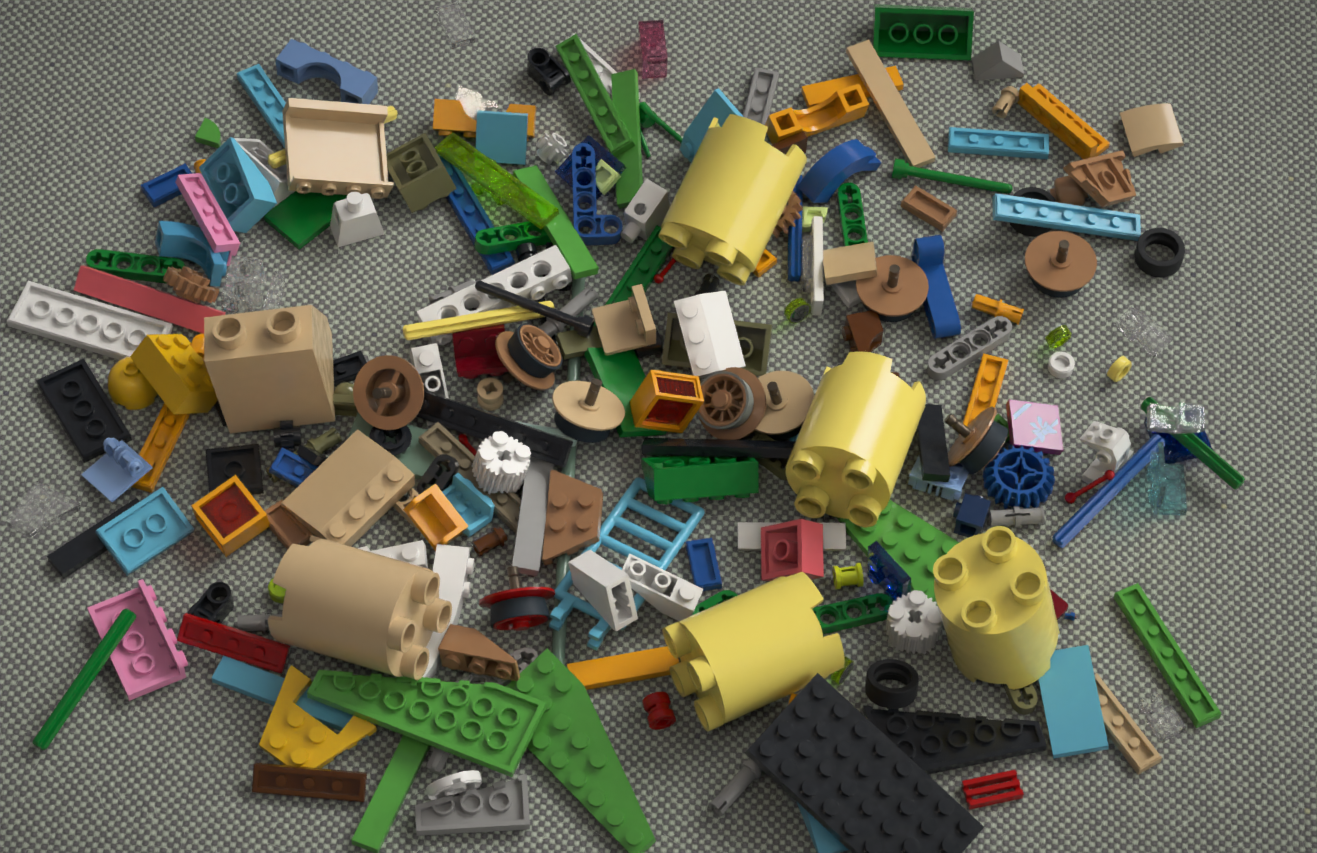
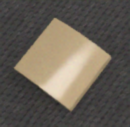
M1170 103L1146 105L1120 112L1134 157L1156 149L1161 154L1184 146Z
M874 242L823 250L826 285L878 276Z

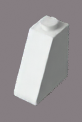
M588 550L568 562L573 584L613 630L618 631L638 619L627 573L592 550Z

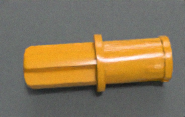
M979 294L974 296L972 302L973 309L993 315L994 317H1006L1019 325L1024 311L1023 308L1003 303L1002 299L997 301Z

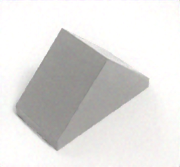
M1000 41L972 57L971 61L975 80L1024 77L1021 55Z

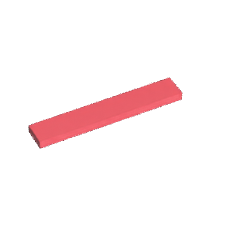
M84 265L80 266L74 291L203 334L204 317L226 314V312Z

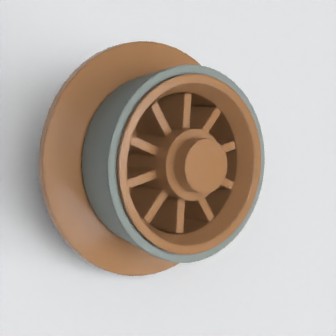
M730 367L711 374L701 383L704 402L697 411V414L708 433L718 439L739 440L751 434L758 427L766 409V394L762 383L753 373L743 368Z

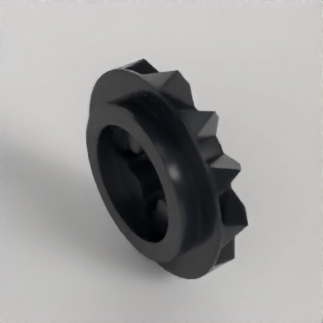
M407 425L395 430H383L373 427L369 438L396 457L400 453L405 454L406 449L411 447L412 434ZM385 435L390 438L395 437V443L390 441L386 443Z

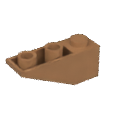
M453 624L449 625L438 647L443 667L473 672L478 675L498 677L503 680H519L520 674L516 659L477 629Z

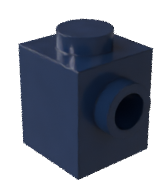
M965 493L962 503L957 502L954 509L953 517L956 518L954 533L968 538L982 534L991 501L979 495Z

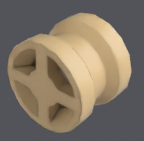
M490 377L481 380L477 385V401L479 406L487 411L497 410L503 404L504 399L502 383L498 379Z

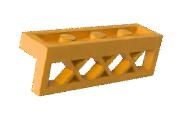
M1028 83L1020 87L1019 101L1017 103L1082 159L1096 157L1109 148L1110 143L1040 83L1034 87Z

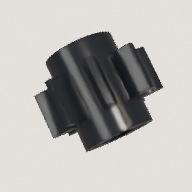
M293 420L280 421V427L273 428L275 448L283 447L293 453L295 446L302 445L300 426H293Z

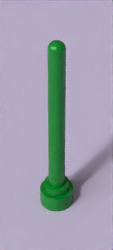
M895 158L892 172V178L902 180V177L912 176L1006 194L1011 193L1013 190L1012 185L1007 183L909 166L910 163H905L903 159Z

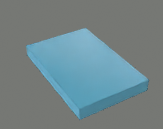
M161 487L97 529L95 533L128 576L193 533L194 528L165 488Z

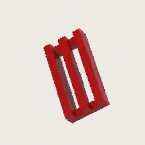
M1016 769L963 780L961 783L969 810L1022 799L1024 795L1023 790L1020 788V781L1017 779ZM1011 788L1014 789V791L1001 793L997 795L972 800L973 796L997 793V791H1002Z

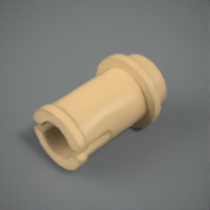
M1012 86L1003 88L1001 97L992 108L993 114L999 110L996 116L1005 118L1012 105L1019 101V91Z

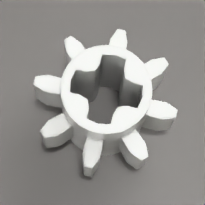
M545 133L536 144L539 147L537 155L547 164H551L553 161L559 164L568 153L565 150L567 146L566 141L556 133H553L551 136Z

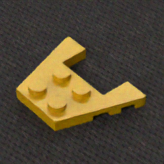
M291 665L259 746L283 765L322 768L346 749L350 750L356 746L357 742L364 737L374 734L377 728L369 721L353 716L340 733L336 734L295 704L312 684V681Z

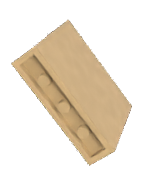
M288 98L282 110L288 191H297L302 194L314 192L322 193L323 195H348L351 192H359L360 194L368 193L374 199L387 198L394 186V182H389L384 132V121L388 115L387 106Z

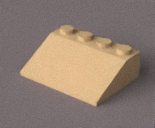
M357 429L281 504L316 537L352 546L415 485V474L394 455Z

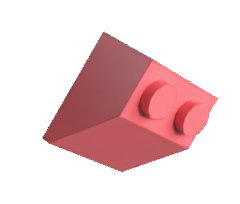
M797 519L761 527L762 581H772L781 576L788 577L799 572H804L811 580L824 577L823 524L805 519Z

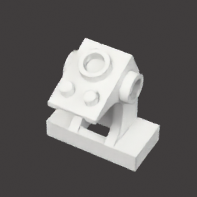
M1093 421L1081 436L1080 441L1093 448L1097 454L1095 460L1084 472L1082 480L1090 484L1102 477L1107 470H1112L1116 473L1133 456L1134 452L1130 450L1131 442L1127 431ZM1105 480L1104 482L1100 483L1094 488L1099 490L1108 480Z

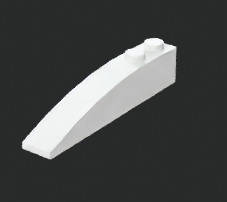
M437 544L432 571L438 573L440 577L439 598L450 601L452 604L449 627L450 624H458L464 598H469L471 583L467 582L468 574L473 575L474 558H470L469 547ZM448 627L443 633L433 631L431 639L426 646L429 650V663L423 675L425 678H434L441 665L438 647Z

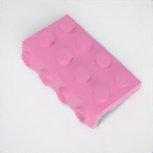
M143 579L137 581L138 588L87 608L101 641L123 609L127 608L136 614V619L109 657L129 701L186 678L184 667L188 666L183 651H177L175 644H178L172 628L167 630L164 624L167 622V618L162 607L157 608L154 603L157 598L152 586H146Z

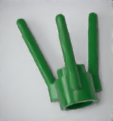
M646 102L639 103L640 127L649 128L656 122L677 141L682 143L683 138L660 119ZM640 128L641 146L646 157L650 158L651 154Z

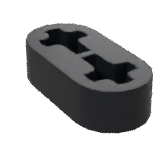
M447 454L437 456L417 485L418 494L420 495L426 491L425 485L433 484L436 479L435 484L441 491L445 490L459 470L457 460ZM443 461L447 463L448 461H450L448 466L451 468V470L449 472L444 471L440 476H438L443 469L442 466H440L441 462Z

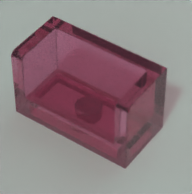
M663 20L638 21V46L642 79L667 77L668 58Z

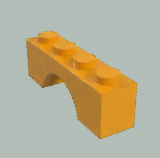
M858 83L836 91L831 97L813 107L803 110H794L790 107L770 114L765 123V126L768 127L766 133L772 144L800 132H804L809 137L864 117L869 103Z
M435 99L433 130L438 131L439 136L453 137V133L457 132L463 133V137L476 138L477 121L466 114L460 100ZM510 104L506 112L528 114V142L529 137L534 138L536 106Z

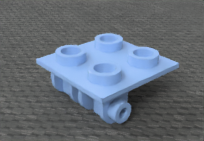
M107 438L103 442L106 454L81 475L109 501L113 502L153 467L123 440L119 442L116 438Z
M918 456L909 475L908 485L913 486L912 489L926 492L929 483L928 494H931L935 485L937 486L935 496H939L942 487V498L954 501V499L960 500L962 488L969 472L959 462L949 467V482L923 481L920 457Z

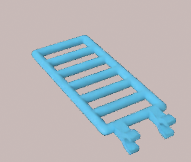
M640 477L635 478L601 525L599 542L585 547L581 554L588 550L596 552L602 544L626 557L630 553L666 570L704 516L705 511L702 507L691 502H684L682 499L673 500L670 503L671 505L691 514L684 524L635 500L634 498L640 489L647 492L645 480ZM628 507L678 532L673 542H670L621 516ZM616 526L666 552L658 561L607 535ZM569 570L555 589L554 597L561 602L550 614L552 620L549 623V627L559 631L571 610L576 608L599 620L597 625L589 632L588 637H590V640L587 643L588 647L597 651L611 627L590 603L567 592L573 584ZM638 593L633 597L636 612L645 601Z

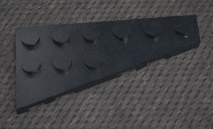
M863 705L862 711L864 716L927 774L1046 751L1047 747L1039 721L1005 718L1002 721L987 719V716L969 718L961 717V714L921 710H917L914 713L899 711V709H873V706Z

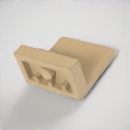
M642 284L632 286V297H628V300L592 309L605 355L656 344V327Z

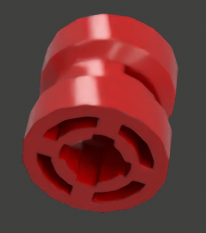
M655 692L647 695L642 700L644 710L649 714L647 721L651 729H665L675 723L676 717L674 711L669 707L671 701L668 693Z

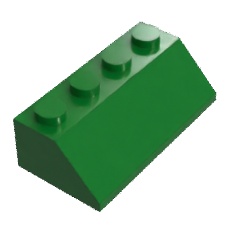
M874 4L872 46L879 57L971 60L974 10L972 8Z
M707 456L641 458L648 496L658 504H670L675 499H682L684 502H696L700 497H708L710 500H722L726 495H734L736 498H748L751 493H759L758 461L754 458Z

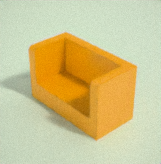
M436 484L415 497L403 509L435 551L437 544L447 545L460 536L468 527L467 523Z

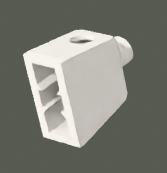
M648 179L644 181L624 211L626 227L621 232V237L624 240L633 243L637 236L647 240L657 225L661 226L670 208L668 191Z
M351 192L347 195L346 199L334 203L330 229L337 247L384 235L382 225L368 193Z

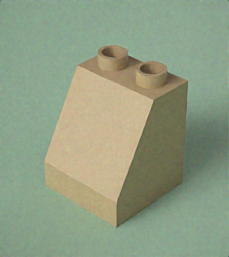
M313 305L204 317L205 365L230 434L280 427V421L293 420V426L335 421L332 333L327 317Z

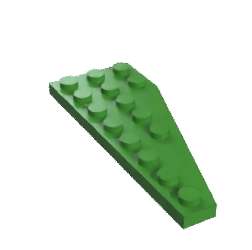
M889 500L886 508L880 513L877 523L872 527H861L852 523L849 519L836 517L840 523H846L847 534L865 555L874 561L882 575L893 583L894 589L901 596L903 594L907 596V593L918 590L924 592L928 599L932 598V602L936 601L934 593V563L939 557L947 554L951 548L958 544V541Z
M547 648L520 673L518 681L512 680L506 686L546 702V709L527 749L628 853H644L656 842L655 836L585 686Z
M318 670L307 691V697L510 777H513L546 709V702L493 682L472 684L466 680L445 682L439 678L425 677L415 680L405 676L391 678L382 677V674L364 676L353 675V672Z

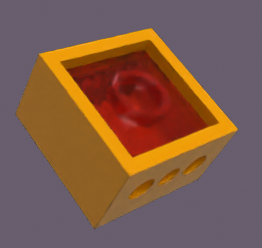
M650 370L630 400L634 426L683 433L704 402L699 376Z
M236 475L191 505L195 518L225 557L270 527L267 514Z

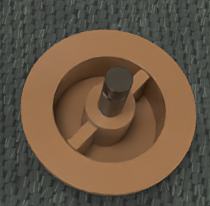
M393 355L379 356L368 361L358 372L353 387L354 403L361 417L370 425L383 430L399 429L408 425L418 415L423 404L424 385L416 368L407 360Z

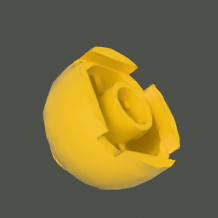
M130 357L119 360L111 368L108 375V391L115 404L118 405L119 403L128 410H138L150 406L155 401L154 398L158 393Z

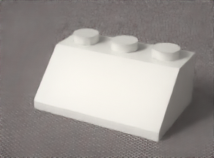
M234 138L269 182L277 201L275 206L295 192L288 191L286 164L276 169H272L268 164V155L275 152L260 139Z
M726 291L698 294L674 301L693 376H699V379H702L713 373L726 370V368L746 367Z

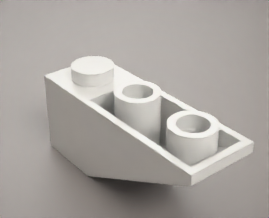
M437 343L411 348L409 351L411 364L418 371L424 385V390L449 399ZM426 420L427 426L436 424Z
M630 553L622 568V571L629 576L631 588L661 613L678 621L692 615L702 594V588Z

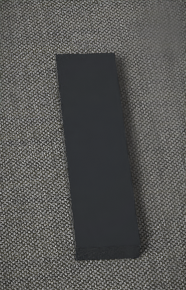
M925 404L916 429L922 480L949 482L950 468L942 405Z
M138 498L127 503L47 555L48 561L63 579L108 550L95 533L96 530L140 502Z

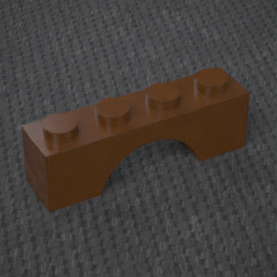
M870 310L846 315L845 326H842V336L845 342H849V352L872 353L874 349L882 344L883 327L878 313ZM891 372L900 378L899 373Z

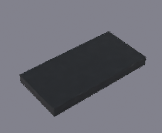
M84 359L36 380L39 390L84 463L106 453L103 442L107 438H116L119 442L123 440L125 443L132 441L131 434Z

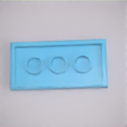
M1083 645L1055 650L1050 658V669L1038 679L1053 759L1109 749L1089 646Z

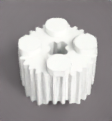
M503 431L493 433V436H489L488 439L485 438L479 445L472 464V472H474L473 476L477 477L478 488H483V491H488V494L497 493L498 491L500 493H503V491L506 493H516L517 489H520L530 464L531 452L529 447L522 445V442L518 443V439L513 440L512 436L508 438V435Z
M918 590L907 593V596L903 594L901 598L897 597V600H894L889 607L886 621V635H889L888 643H891V647H896V651L906 650L907 653L912 651L913 654H915V651L926 654V651L930 652L931 648L935 647L936 641H938L942 626L939 608L936 606L937 602H932V598L928 599L924 592Z

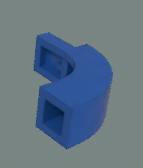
M858 139L850 140L836 146L820 158L806 173L797 187L813 203H828L837 188L848 177L860 171H877L882 162L875 157L876 153L871 148L864 146Z

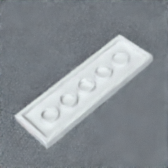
M31 281L27 282L7 320L9 327L118 360L130 357L146 335L171 334L173 330L171 323Z

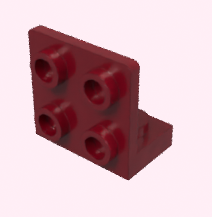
M504 324L452 333L458 377L473 379L482 374L500 376L508 372V369L498 356L495 345L497 336L505 332Z

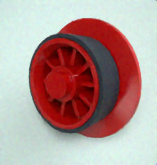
M511 566L507 568L508 577H510V590L493 593L479 600L480 607L490 609L491 628L496 630L522 631L550 620L546 600L555 596V590L548 587L521 588L518 566Z

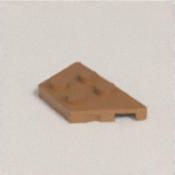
M1123 150L1070 162L1063 168L1101 207L1130 201L1136 196L1134 185L1131 182L1129 169H1124L1122 165V160L1125 158Z
M556 470L550 471L542 555L544 565L553 563V558L567 553L569 556L580 548L588 547L600 540L603 505L602 490Z

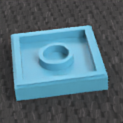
M478 110L475 161L525 165L528 114Z

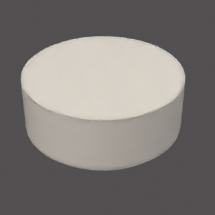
M1056 352L1049 358L1048 371L1056 378H1067L1073 373L1075 361L1066 352Z

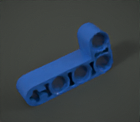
M580 143L572 151L574 229H576L585 245L616 244L622 238V221L615 215H597L595 151L588 143ZM582 155L586 156V167H581ZM585 178L590 181V184L583 186L578 183V180ZM586 202L591 207L587 210H582L578 205ZM586 226L591 228L592 231L589 234H582L579 229ZM608 226H614L617 228V232L610 234L604 229Z
M941 235L915 238L911 260L924 271L928 279L929 289L923 306L934 339L961 334L959 315L943 265L945 252Z

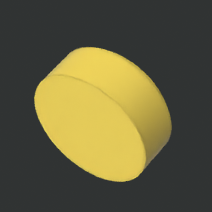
M1125 356L1119 357L1109 368L1107 376L1114 382L1120 381L1129 372L1132 366L1131 361Z

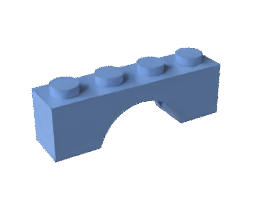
M291 39L276 58L277 75L297 84L311 78L329 79L339 86L341 102L370 104L378 93L377 77L372 73L362 71L348 62H342L333 58L326 52L313 49L306 43Z

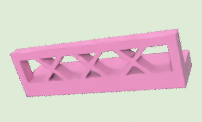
M201 173L178 175L175 183L214 253L229 251L227 266H232L240 242Z

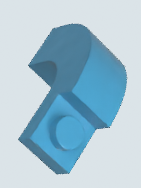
M159 221L155 239L159 256L191 260L203 268L207 278L210 279V286H220L222 276L225 277L229 251L214 253L199 227L180 222Z

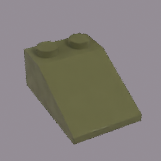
M426 133L386 154L388 171L411 213L425 209L430 203L439 198L447 197L452 191L457 189Z

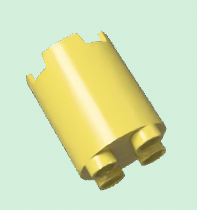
M729 114L722 127H720L718 118L714 117L661 224V231L658 236L665 243L675 247L672 257L679 263L693 269H700L705 260L719 266L717 273L722 278L737 285H745L750 273L755 270L807 162L804 152L797 145L792 144L786 155L764 141L768 127L754 120Z
M849 352L842 365L833 368L826 366L786 464L788 483L797 494L794 505L802 515L809 518H820L824 514H828L838 518L849 519L852 523L861 527H872L877 523L880 513L888 505L926 404L925 391L920 381L914 382L913 386L910 387L901 378L890 372L891 358L871 352Z
M995 526L988 529L985 533L971 536L959 542L947 554L936 560L933 566L935 598L954 662L961 673L973 683L979 679L988 683L1007 684L1009 689L1013 690L1028 686L1040 679L1050 669V658L1055 651L1060 631L1045 566L1038 553L1028 543L1015 537L1009 528Z
M804 572L788 577L781 576L662 629L669 651L675 659L680 658L681 660L680 663L670 667L673 683L682 697L696 693L699 699L694 701L695 711L707 732L803 689L817 673L826 679L830 674L844 668L845 659L840 635L836 633L823 637L822 628L812 609L822 603L824 599L815 584Z

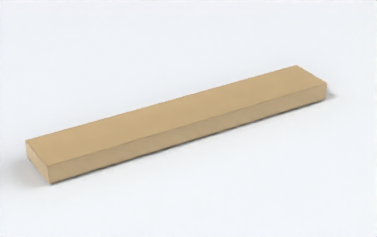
M866 40L847 47L846 53L910 166L922 167L935 162L936 157L871 42Z

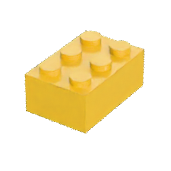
M182 334L146 335L130 356L173 414L208 413L218 401L207 367L204 364V359L194 351L189 340Z

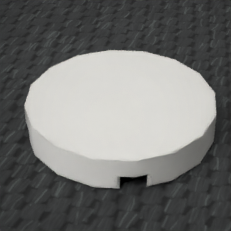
M471 770L438 779L426 787L430 800H435L458 793L460 795L465 794L467 790L480 787L482 784L479 771Z

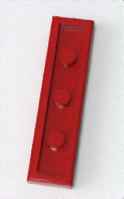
M188 613L183 615L177 637L179 642L280 674L284 671L290 650L289 645Z

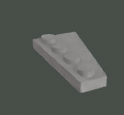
M527 773L519 775L517 779L504 782L502 780L492 783L490 787L479 790L474 788L465 791V794L455 797L449 795L415 805L416 836L530 829Z

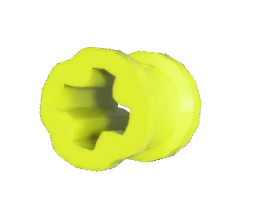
M861 563L841 568L833 566L832 573L835 589H841L842 586L850 585L863 587L864 578Z

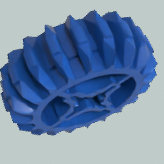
M1011 443L1008 446V450L1001 447L996 457L985 466L982 475L984 489H988V497H995V505L1001 502L1004 503V509H1007L1009 506H1019L1023 509L1030 508V506L1037 508L1040 503H1045L1048 496L1052 494V486L1055 483L1054 467L1050 466L1049 458L1042 459V451L1034 453L1033 446L1029 449H1024L1023 445L1015 448ZM1018 472H1019L1020 483H1018V477H1017V473H1018Z

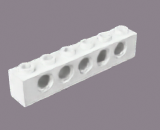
M554 245L481 281L530 300H539L546 293L565 287L572 281L569 265L558 247ZM475 284L418 310L417 315L419 323L517 305L501 299L493 300V296L477 291ZM470 308H477L474 311H469ZM452 333L427 337L431 344L437 343V345H445L453 339Z

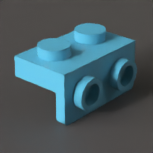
M459 473L455 474L452 485L442 492L467 523L468 527L463 533L470 537L492 521L495 505L487 495H483L476 489L469 479H465Z

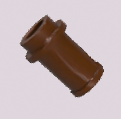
M492 527L491 532L473 540L471 544L476 554L481 557L497 546L503 547L504 542L508 541L501 527Z

